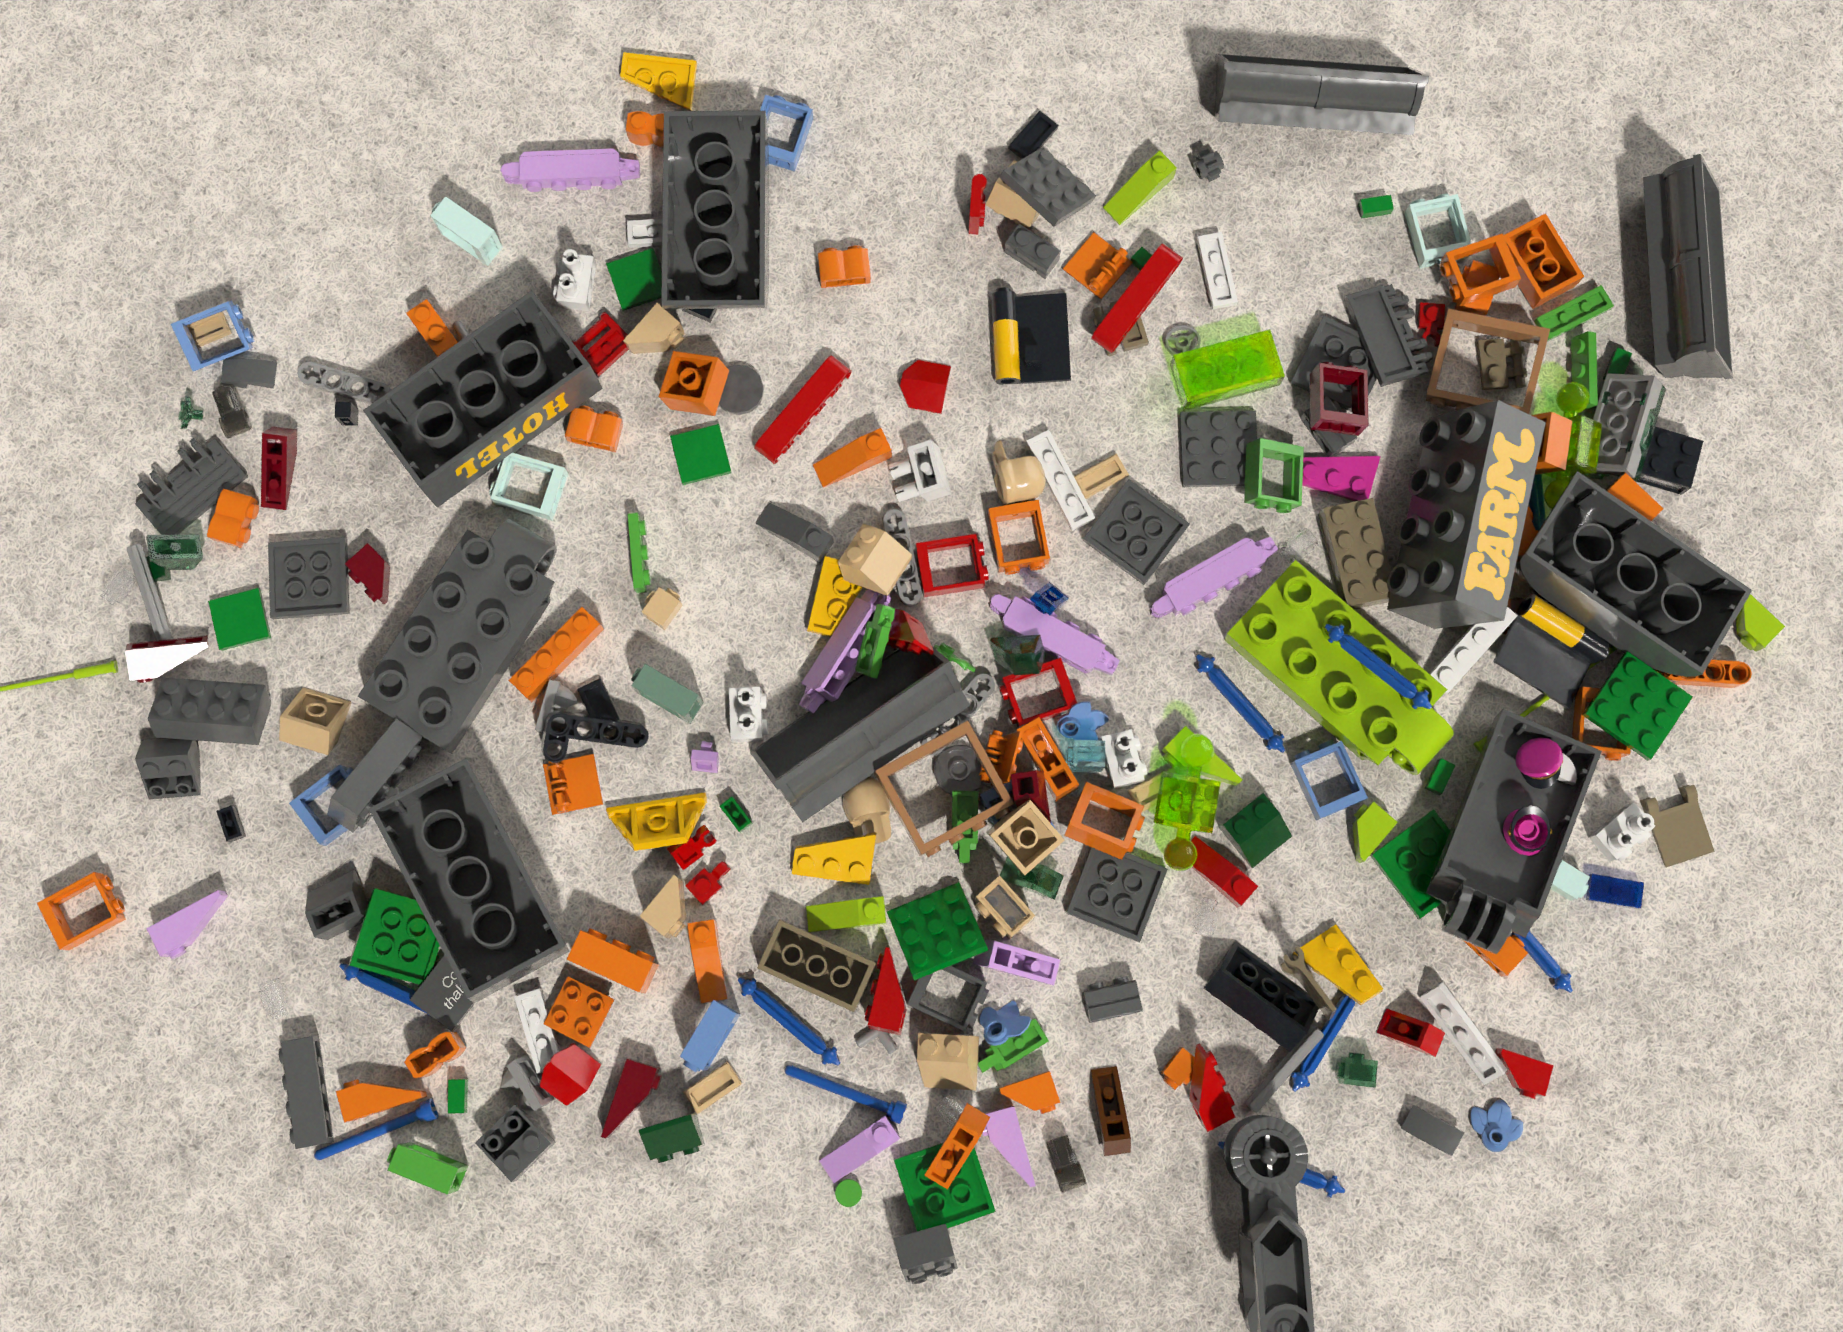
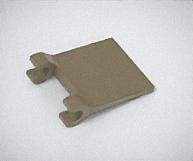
M1695 785L1679 787L1678 789L1684 803L1660 811L1655 797L1640 800L1644 813L1650 814L1654 819L1655 827L1652 829V833L1665 868L1715 852L1699 807L1698 793Z
M1297 946L1294 951L1298 956L1293 955L1292 961L1285 954L1281 969L1285 974L1296 978L1329 1021L1334 1017L1337 1008L1307 970L1304 964V953Z

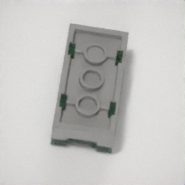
M1607 373L1579 467L1589 477L1603 479L1604 476H1622L1624 473H1627L1635 482H1639L1666 392V388L1656 376Z

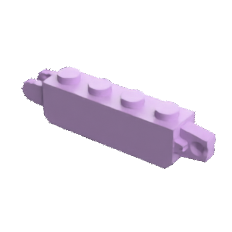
M615 149L523 152L519 156V162L504 163L500 171L506 183L522 184L523 189H527L530 192H539L542 188L564 191L566 187L589 190L591 186L614 189L617 185H622V181L640 178L639 160L620 158L619 153Z
M1271 537L1257 542L1244 538L1166 582L1162 592L1163 597L1159 598L1151 606V615L1159 619V617L1162 618V616L1171 612L1175 616L1179 613H1182L1183 616L1191 613L1196 609L1195 604L1203 600L1206 604L1218 597L1217 592L1221 589L1226 588L1229 591L1240 584L1239 579L1247 575L1250 579L1262 571L1260 567L1266 562L1265 560L1277 552L1276 544Z
M867 589L861 599L856 598L801 683L806 687L805 694L799 703L802 708L814 713L820 704H823L826 700L833 702L839 698L856 671L855 667L867 622L872 621L877 604L888 606L891 601L890 595H879L880 593Z
M999 594L991 597L990 608L993 612L995 611L996 614L1003 617L1002 624L1004 630L1057 659L1061 658L1063 662L1083 673H1089L1095 669L1112 675L1116 670L1120 660L1105 650L1106 645L1102 644L1103 640L1092 633L1086 635L1080 632V627L1070 621L1064 623L1058 620L1057 614L1048 609L1042 611L1034 606L1035 603L1024 596L1021 599L1015 596L1013 601Z

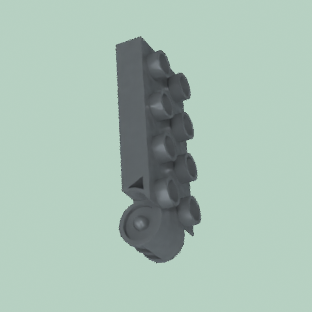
M510 518L504 520L498 526L489 541L467 529L358 697L393 719L397 718L424 738L453 754L550 604V593L555 582L544 575L555 558L557 547Z
M1502 709L1496 715L1426 891V894L1439 899L1446 906V913L1441 927L1442 931L1493 954H1497L1512 932L1526 938L1530 928L1540 917L1600 758L1601 750L1508 710ZM1535 738H1547L1556 742L1560 746L1562 753L1568 756L1575 766L1577 774L1576 783L1570 785L1557 780L1548 788L1538 789L1532 787L1526 782L1523 773L1516 766L1515 760L1519 748L1527 741ZM1528 805L1541 808L1546 813L1550 829H1552V834H1550L1546 847L1538 854L1531 856L1521 855L1512 850L1507 844L1503 833V825L1507 816L1514 810Z

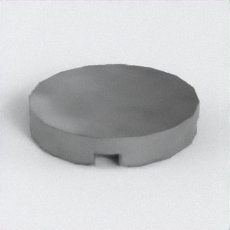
M748 366L727 367L729 373L719 406L724 411L735 415L750 413L758 407L763 397L764 388L761 377Z
M953 745L946 748L935 762L934 776L936 782L944 792L952 795V791H976L983 782L980 781L981 776L979 775L981 763L974 750L967 745Z

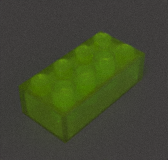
M1270 329L1175 354L1170 362L1171 371L1184 411L1279 386L1285 377Z

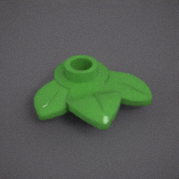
M941 643L940 646H933L950 662H956L964 670L969 669L975 672L976 669L969 661L953 654L955 650L944 643Z

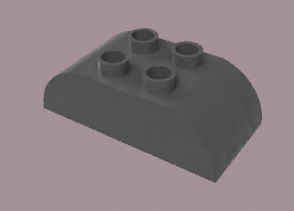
M664 111L662 308H767L769 293V147L766 111Z
M1578 471L1573 475L1520 562L1524 577L1544 599L1623 653L1628 651L1651 668L1678 676L1691 677L1704 673L1752 592L1746 585Z

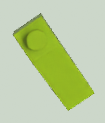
M1158 151L1137 170L1107 202L1103 209L1121 225L1174 179L1177 167L1161 151Z
M1187 726L1162 750L1165 754L1163 756L1164 760L1172 767L1177 765L1180 769L1233 786H1237L1243 780Z
M884 896L806 906L808 932L887 924Z

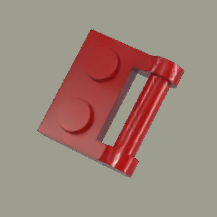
M976 174L972 178L969 234L978 235L979 227H984L986 204L984 189L987 185V179L983 174Z
M603 312L599 316V320L576 341L572 340L598 377L629 350L623 341L628 334L606 312ZM604 328H610V330L605 335H603L586 352L583 350V348L592 339H594Z

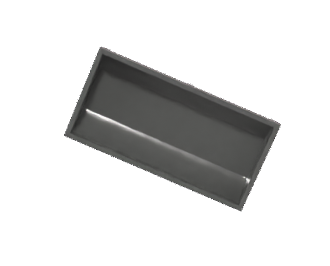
M1216 54L1217 71L1214 117L1218 122L1413 135L1416 115L1421 107L1425 84H1428L1429 75L1411 67Z
M1697 154L1693 155V158L1672 164L1661 174L1643 177L1655 366L1665 378L1687 376L1692 378L1724 377V379H1732L1733 370L1720 189L1703 156Z
M933 646V655L922 653L919 656L911 651L906 653L898 649L882 660V666L877 678L862 674L846 685L837 700L833 702L826 700L823 704H820L814 713L807 712L750 752L775 788L780 790L802 823L869 777L875 770L892 761L970 706L952 670L953 665Z

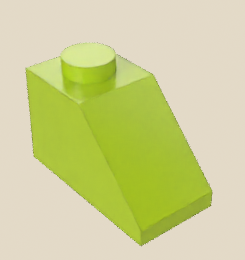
M1751 594L1736 617V632L1741 638L1742 645L1755 652L1765 648L1785 627Z
M1375 802L1368 804V806L1363 803L1354 813L1356 820L1352 823L1356 861L1359 863L1365 862L1398 823Z

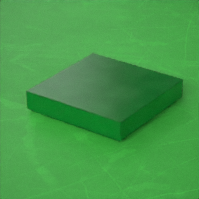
M654 248L606 263L622 311L662 298V271Z
M719 424L670 436L682 485L732 473Z
M255 588L208 601L219 650L223 651L271 638L261 589Z

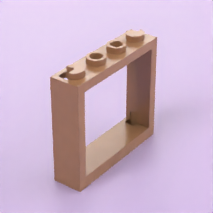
M1448 309L1426 394V401L1437 405L1438 408H1444L1445 406L1455 407L1456 411L1492 401L1436 389L1453 327L1538 345L1523 407L1508 404L1529 414L1550 329Z
M969 721L958 725L875 770L874 773L919 856L925 853L927 857L941 851L939 845L947 841L951 845L964 838L963 832L970 828L976 832L988 825L986 820L995 815L996 819H999L1010 813L1009 807L1014 804ZM966 736L1002 802L924 844L888 777Z

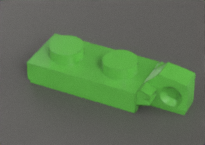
M877 604L872 621L867 622L855 667L857 672L873 678L878 677L885 647L889 640L891 622L894 620L895 608Z
M952 791V828L978 815L979 791ZM972 828L963 832L964 838L953 844V850H959V863H970V850H976L978 830L974 832Z
M1034 1018L1031 1020L1027 1030L1021 1035L1010 1037L1003 1044L991 1045L990 1048L985 1050L988 1057L978 1062V1067L982 1073L993 1066L997 1071L1002 1068L1005 1069L1049 1040Z

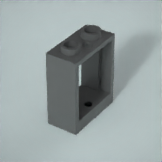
M952 966L942 969L977 986L962 1022H959L920 1004L933 973L918 979L907 1005L964 1032L967 1027L973 1028L978 1014L974 1013L977 1004L983 1005L989 993V990L985 988L987 982Z

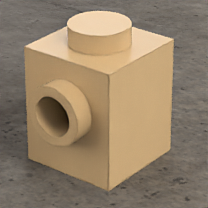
M659 587L656 592L652 591L645 600L646 606L641 612L644 617L663 630H666L683 605L679 601L680 596L669 588L665 591Z

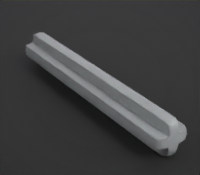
M133 544L127 547V552L156 641L171 639L172 635L143 546L141 544Z
M1311 1026L1305 1037L1291 1052L1289 1051L1246 1100L1245 1104L1253 1112L1257 1113L1321 1041L1324 1034L1317 1027Z

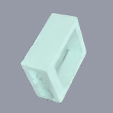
M1441 194L1428 201H1425V199L1415 200L1410 203L1404 213L1419 268L1438 265L1441 263L1440 261L1446 252L1472 244L1458 194L1452 196ZM1448 210L1457 244L1426 250L1417 217Z
M446 196L433 207L430 216L440 233L486 266L492 262L503 248L492 228Z
M511 453L498 464L497 471L499 475L497 480L492 482L489 491L491 500L496 505L553 521L568 472L564 467ZM515 465L551 475L541 508L504 498Z

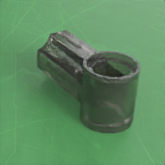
M233 385L217 387L212 394L221 416L218 418L219 424L226 438L229 439L252 430V426H249L247 422L248 414L242 408L236 388Z
M1068 1135L1047 1141V1149L1055 1168L1053 1171L1059 1183L1061 1193L1087 1185L1081 1165L1075 1158Z

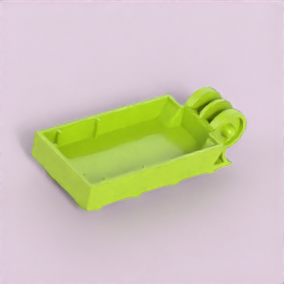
M1295 560L1228 631L1225 641L1335 738L1342 741L1361 760L1367 759L1379 766L1389 756L1403 770L1410 774L1418 775L1453 737L1454 731L1451 726L1433 708L1417 707L1414 709L1412 707V699L1402 696L1341 647L1339 641L1330 643L1328 641V631L1325 628L1326 624L1332 626L1344 625V634L1351 635L1413 683L1418 692L1427 690L1429 692L1427 695L1428 701L1432 706L1448 689Z

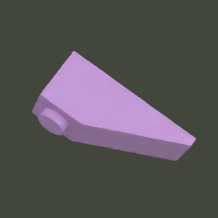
M217 890L146 928L159 956L175 959L185 954V948L194 943L228 897L227 893Z
M987 939L984 940L988 951L974 956L973 964L1050 985L1055 984L1060 964L1059 959Z
M1009 1106L985 1113L990 1116V1119L982 1133L983 1137L989 1136L990 1142L1030 1187L1036 1186L1015 1107Z
M885 1115L819 1161L833 1183H835L898 1141L900 1136Z

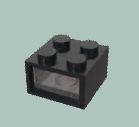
M1656 426L1652 427L1649 431L1644 450H1641L1642 455L1633 480L1679 495L1684 494L1692 487L1704 441Z

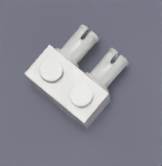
M568 249L563 253V259L558 262L557 275L560 276L559 284H555L553 298L557 301L560 308L582 311L590 310L597 265L593 256L579 255L572 249Z
M932 440L907 447L909 458L889 464V469H892L890 473L893 479L914 472V482L895 487V492L898 493L896 496L900 503L917 496H921L929 502L951 494L940 448Z
M760 687L729 688L731 741L733 743L764 741L763 735L768 734V720L763 719L762 709H767L766 693L762 694Z
M1132 729L1101 736L1100 744L1112 789L1142 783L1145 780L1144 776L1147 775V769L1144 760H1139L1137 751L1141 750L1138 736H1133Z
M1633 802L1625 805L1588 838L1609 862L1617 859L1622 861L1632 853L1630 848L1634 844L1638 843L1640 845L1651 836L1649 831L1655 827L1654 819L1650 814H1644Z

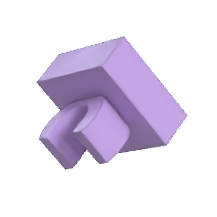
M702 741L701 750L692 749V771L718 773L719 757L718 752H713L712 742Z

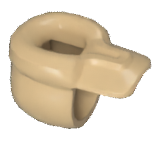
M1001 440L997 441L994 445L992 458L996 470L994 481L1000 501L1005 505L1036 499L1042 494L1046 484L1045 472L1041 462L1034 456L1007 460Z
M869 776L844 793L843 809L847 819L853 825L856 837L877 832L875 844L887 841L891 837L889 820L890 801L878 779Z

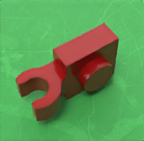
M721 861L711 873L706 868L702 869L685 886L704 905L723 888L718 881L731 868Z

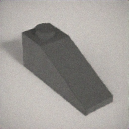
M772 503L768 504L756 523L819 563L822 562L834 543L833 536Z

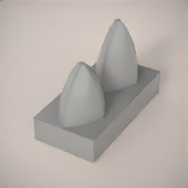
M549 679L535 730L539 733H543L545 719L549 713L555 711V708H567L577 703L575 695L568 688L561 686L560 682ZM561 717L553 719L551 728L554 730L562 729L565 720Z
M528 1055L520 1057L507 1065L508 1069L502 1078L500 1088L506 1090L521 1089L522 1093L518 1101L519 1108L527 1111H536L555 1100L551 1094L539 1086L541 1076L539 1073H536L535 1066Z

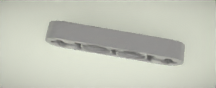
M314 362L301 364L297 372L298 378L307 386L367 404H372L379 399L375 394L369 393L370 385H372L371 389L374 392L381 393L382 389H384L385 393L391 391L390 387L385 383ZM311 368H313V371L322 377L320 380L317 377L310 376L308 380L304 373L306 371L310 372ZM331 376H340L341 380L338 386H328V379ZM357 382L363 383V392L353 394L351 391L352 386Z
M891 509L883 517L884 529L888 534L894 533L893 524H888L887 521L891 520L892 515H896L897 519H901L902 521L898 522L899 532L904 530L905 534L897 533L891 537L895 540H904L907 543L906 550L912 554L909 565L913 571L907 577L900 576L896 582L898 594L904 605L915 606L921 601L922 590L907 521L902 511ZM915 579L916 582H911V588L913 592L917 591L918 594L914 595V600L909 601L908 597L903 596V594L907 593L906 583L900 585V582H909Z
M977 675L962 691L967 699L973 701L974 708L970 712L962 711L953 717L958 725L969 721L993 693L995 683L990 675ZM987 680L989 681V691L982 690L978 695L982 700L978 702L977 698L968 693V691L971 689L975 693L979 687L977 681L984 682ZM943 726L938 728L942 734L947 732ZM933 731L924 737L922 745L927 743L929 738L931 740L935 739L938 733ZM947 746L934 752L929 756L939 755Z

